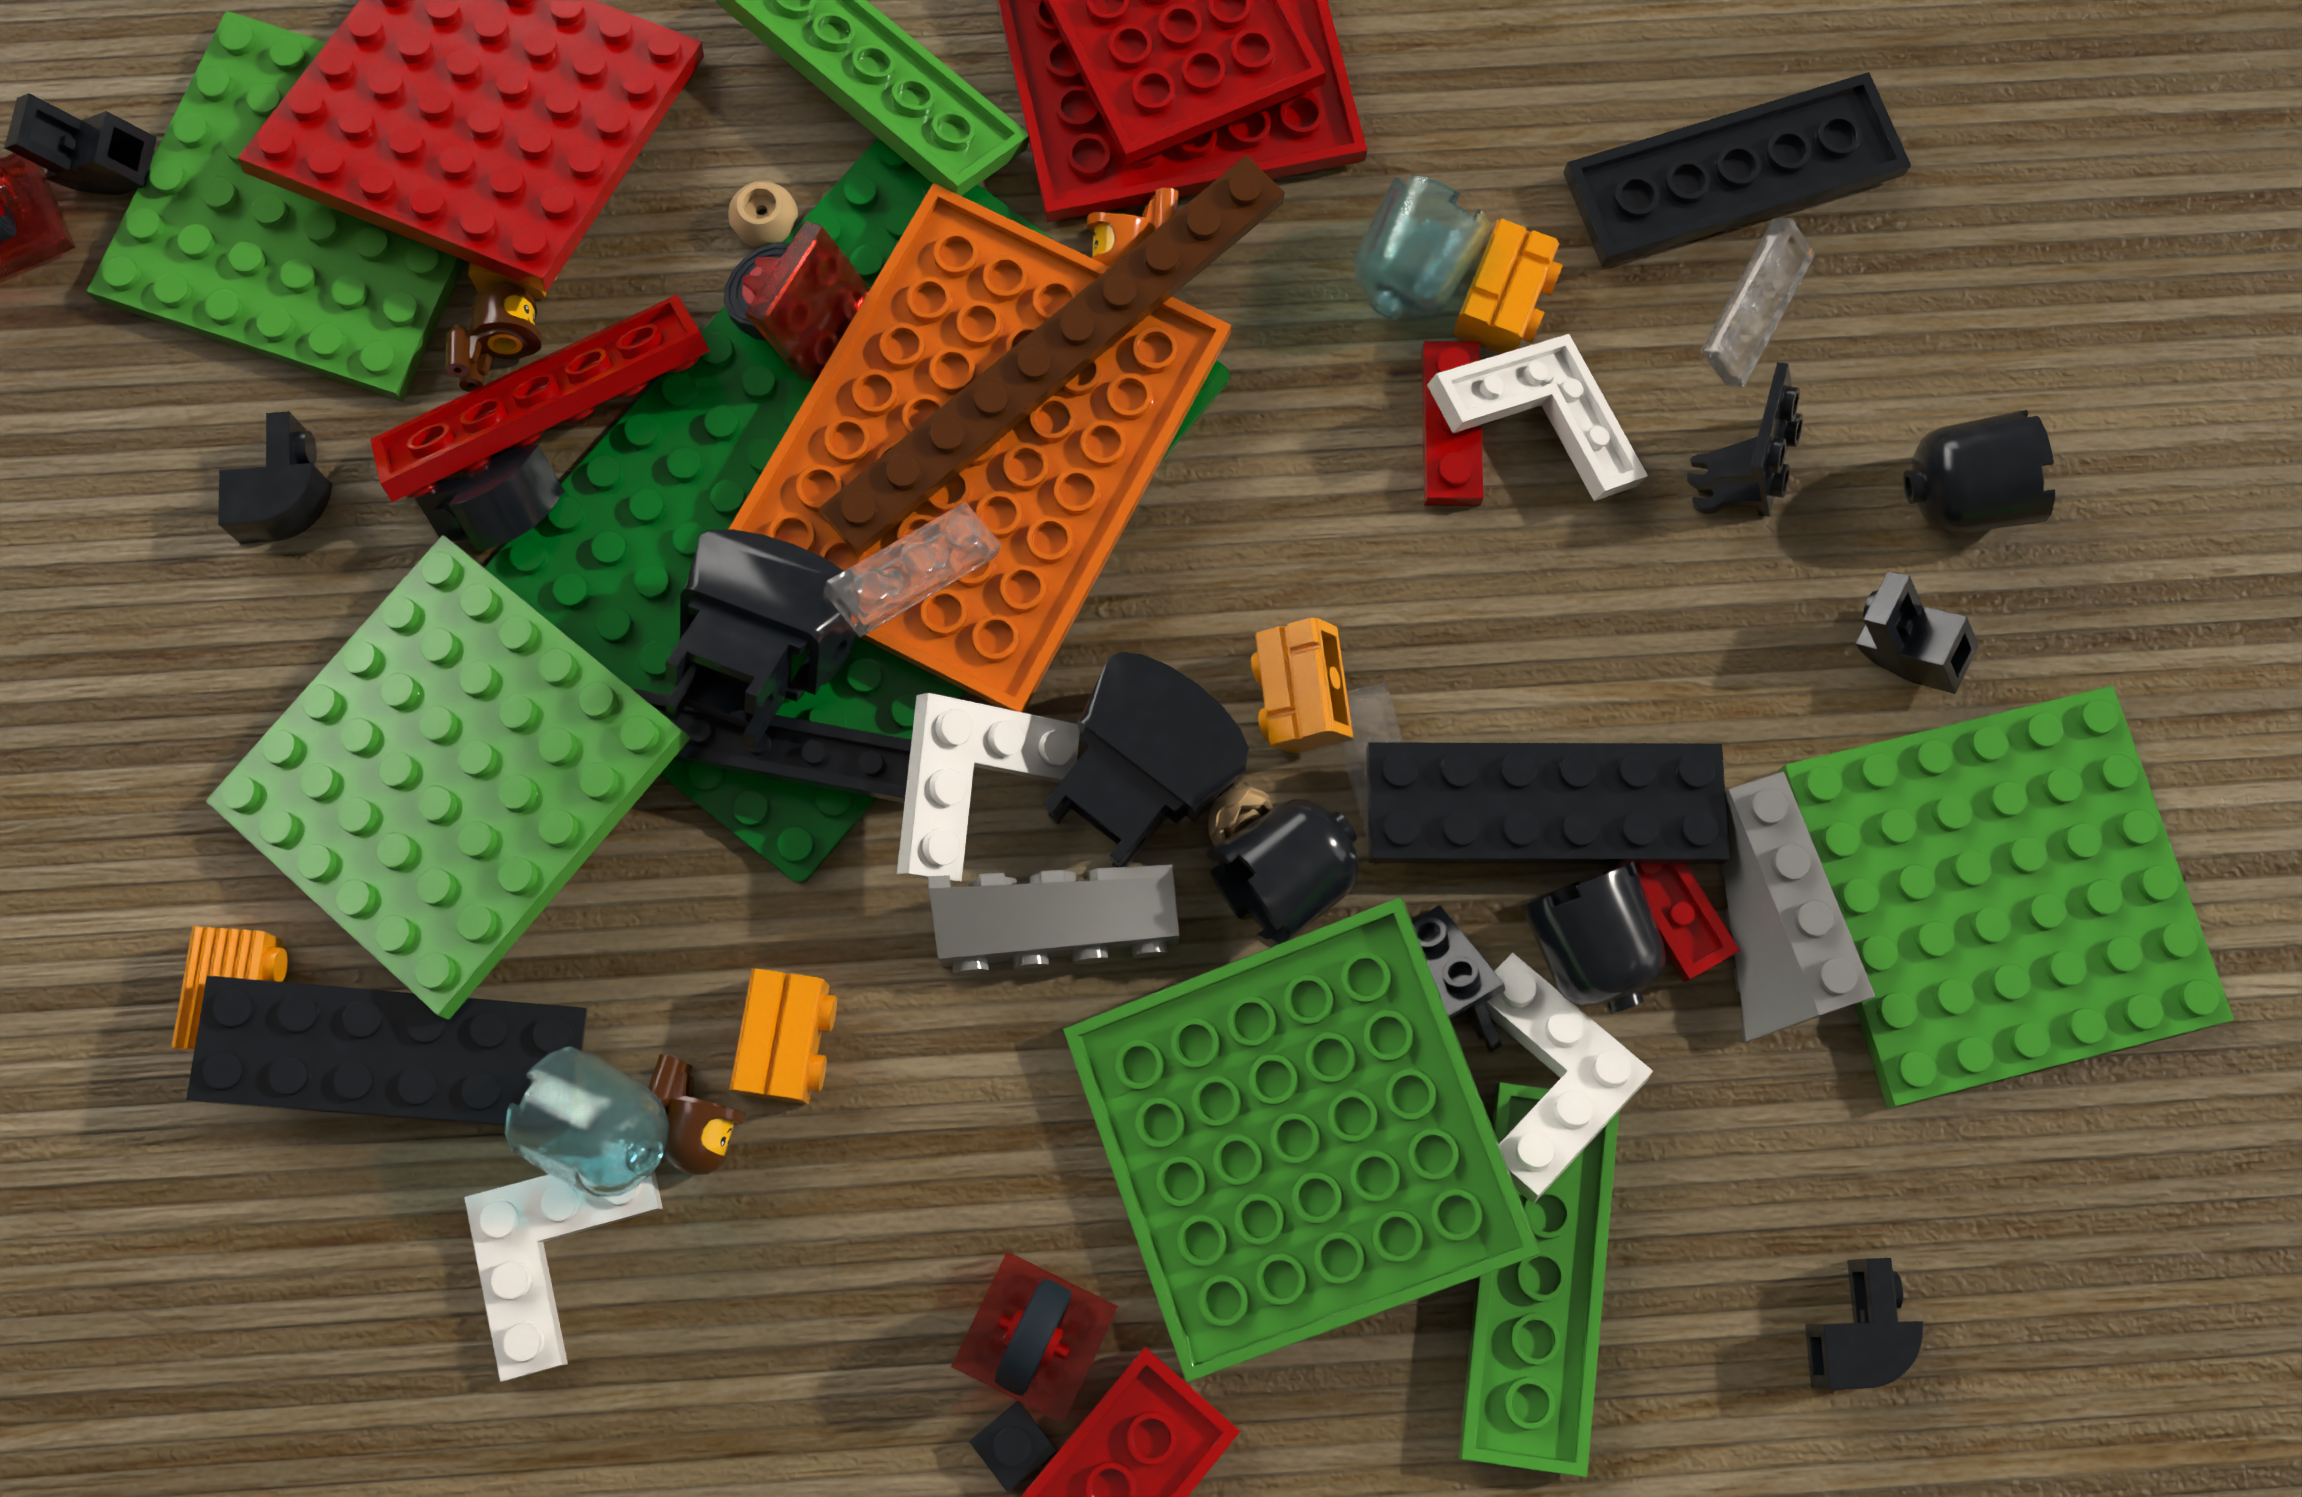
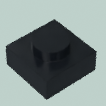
M1017 1400L969 1441L1007 1493L1058 1450L1020 1400Z

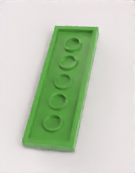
M716 0L719 6L932 183L962 196L1027 149L1029 136L1023 128L867 0Z
M1503 1082L1496 1084L1492 1128L1498 1144L1550 1089ZM1619 1112L1534 1204L1517 1190L1541 1254L1476 1277L1458 1458L1587 1477Z

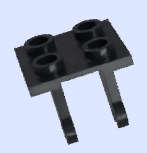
M1777 362L1757 437L1707 454H1697L1690 459L1692 467L1707 469L1708 472L1705 474L1687 473L1688 483L1696 488L1698 492L1713 494V497L1710 499L1692 498L1693 506L1697 511L1711 514L1725 506H1757L1758 515L1770 517L1775 497L1784 498L1790 475V465L1784 464L1788 446H1798L1803 425V414L1797 413L1800 388L1793 387L1791 384L1789 364Z
M1439 905L1413 920V926L1449 1018L1451 1019L1466 1010L1480 1040L1484 1038L1488 1051L1493 1052L1502 1046V1042L1492 1024L1485 1002L1504 992V983Z

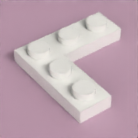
M1569 334L1436 373L1427 384L1452 433L1542 406L1594 501L1637 487L1648 477Z
M932 693L917 695L897 874L928 879V876L950 875V883L962 882L974 767L1060 783L1077 762L1080 735L1078 725Z
M1512 953L1494 971L1504 983L1505 991L1485 1002L1490 1018L1561 1078L1499 1143L1516 1189L1534 1204L1644 1085L1653 1071Z
M649 1149L637 1150L464 1197L500 1382L568 1364L543 1242L663 1210L651 1151Z

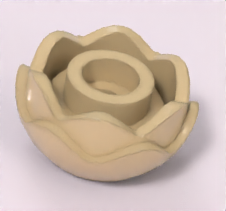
M755 181L743 186L733 196L728 210L729 224L745 244L763 247L777 242L781 243L790 235L794 228V221L798 218V209L790 193L782 186L769 181ZM759 210H767L764 215L757 214Z
M1252 787L1233 788L1219 796L1213 803L1208 817L1209 837L1214 846L1272 810L1274 807L1269 800L1270 796L1264 791Z

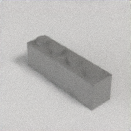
M1784 771L1728 789L1725 792L1729 860L1724 864H1719L1720 877L1725 882L1728 909L1725 910L1727 929L1729 933H1732V938L1740 949L1739 952L1734 954L1736 967L1733 968L1736 992H1740L1743 1021H1740L1743 1043L1843 1010L1875 997L1873 988Z
M1172 865L1096 868L1089 872V881H1077V874L1075 872L1064 870L1040 871L1038 874L1029 877V884H1017V879L1005 877L1004 873L979 874L978 880L970 882L968 887H951L950 875L928 876L938 960L942 968L953 967L954 975L983 974L989 972L990 963L1013 961V969L1016 970L1039 969L1049 966L1048 958L1072 956L1074 964L1099 963L1109 960L1108 952L1132 950L1133 958H1154L1167 955V946H1175L1179 942L1180 935Z

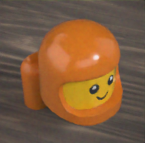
M1172 188L1157 189L1156 194L1150 197L1149 204L1145 206L1142 217L1105 212L1089 214L1087 217V229L1094 233L1091 258L1109 267L1114 265L1178 212V190Z

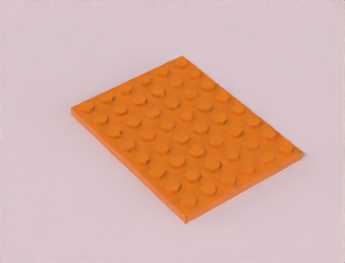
M933 183L729 529L762 534L792 543L822 556L850 575L859 587L855 636L999 708L1024 713L1231 334V324L1174 297H1170L859 557L824 520L820 514L819 507L1110 268L1099 261Z

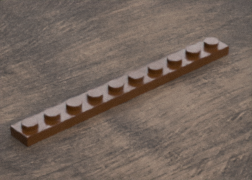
M1247 155L1244 156L819 507L821 516L860 557L1281 206L1284 201L1285 192Z

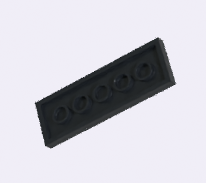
M1867 72L1569 161L1563 174L1602 267L1902 177L1910 168L1911 163L1870 73Z
M1369 742L1366 747L1369 863L1627 864L1634 862V864H1724L1729 860L1722 744Z
M207 976L186 1100L198 1103L573 1131L588 1010L582 1007L467 998L448 1020L438 1016L414 993Z

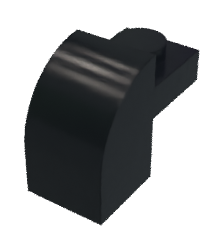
M28 93L18 97L16 100L4 149L47 169L45 179L61 186L81 192L121 195L145 187L157 137L108 111L80 120Z
M290 411L266 413V467L219 470L218 525L240 544L280 541L297 536L310 528L320 518L329 502L332 483L314 466L317 450L313 434L307 431Z
M532 445L499 451L491 455L489 461L478 468L471 477L438 481L432 490L415 499L439 538L444 535L450 541L470 540L476 551H482L512 541L532 529L546 517L565 491L540 446Z
M1891 571L1887 572L1878 591H1873L1865 603L1863 612L1865 626L1856 642L1859 650L1876 665L1912 683L1956 694L1979 647L1967 616L1923 606L1911 577Z
M1891 1258L1847 1260L1854 1323L1805 1324L1811 1388L1829 1390L1876 1388L1895 1381L1914 1363L1923 1340V1321H1898L1897 1309H1900L1903 1303V1286L1898 1272L1892 1269Z

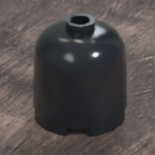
M2028 410L1954 424L1930 431L1920 441L1915 451L1912 469L1904 472L1903 481L1906 498L1910 504H1918L1921 514L1932 527L1948 533H1964L2046 522L2052 514L2055 502V489L2044 491L2042 466L2054 464L2048 434L2040 417H2028Z
M1293 799L1276 806L1207 852L1208 858L1219 863V865L1210 870V874L1221 895L1237 918L1240 919L1249 913L1256 923L1263 928L1256 935V938L1271 948L1294 938L1352 890L1359 871L1358 858L1353 845L1357 840V836L1352 825L1341 813L1334 812L1331 814L1324 807L1309 800Z
M1634 862L1604 871L1603 875L1581 884L1577 881L1521 905L1557 988L1563 997L1573 1004L1585 1007L1606 1004L1610 1014L1629 1009L1644 1002L1641 990L1655 983L1664 970L1666 961L1664 943Z

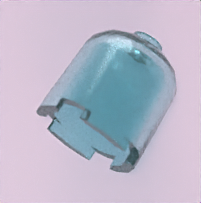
M1411 174L1407 183L1403 184L1399 178H1394L1358 247L1354 259L1355 278L1365 294L1371 298L1369 302L1371 308L1380 315L1392 320H1398L1400 315L1410 318H1426L1443 310L1450 302L1490 236L1491 224L1486 215L1478 209L1474 217H1472L1466 210L1456 204L1460 193L1434 179Z
M566 1047L552 1052L530 1069L527 1073V1078L533 1081L532 1085L526 1091L520 1106L511 1103L507 1110L505 1135L512 1152L536 1168L585 1194L595 1197H615L634 1190L657 1168L668 1142L670 1126L663 1102L645 1085L595 1054L581 1052L574 1047Z

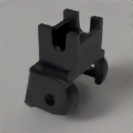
M734 529L710 530L702 534L698 541L686 585L680 595V641L666 661V682L676 686L666 701V717L677 720L684 708L688 706L746 728L743 733V746L754 750L785 698L797 702L804 695V691L816 695L820 686L833 679L845 663L855 641L859 603L858 584L840 567L822 556L792 543L762 534ZM809 649L810 652L790 682L792 653L800 656Z
M1120 652L1108 658L1082 714L1076 720L1081 735L1080 739L1087 745L1085 752L1043 805L1049 812V818L1057 824L1072 809L1117 844L1109 855L1110 860L1113 861L1112 866L1128 867L1166 818H1169L1175 824H1178L1185 817L1196 823L1202 814L1211 809L1219 796L1235 788L1246 775L1249 747L1241 728L1225 708L1196 682L1171 666L1146 655Z

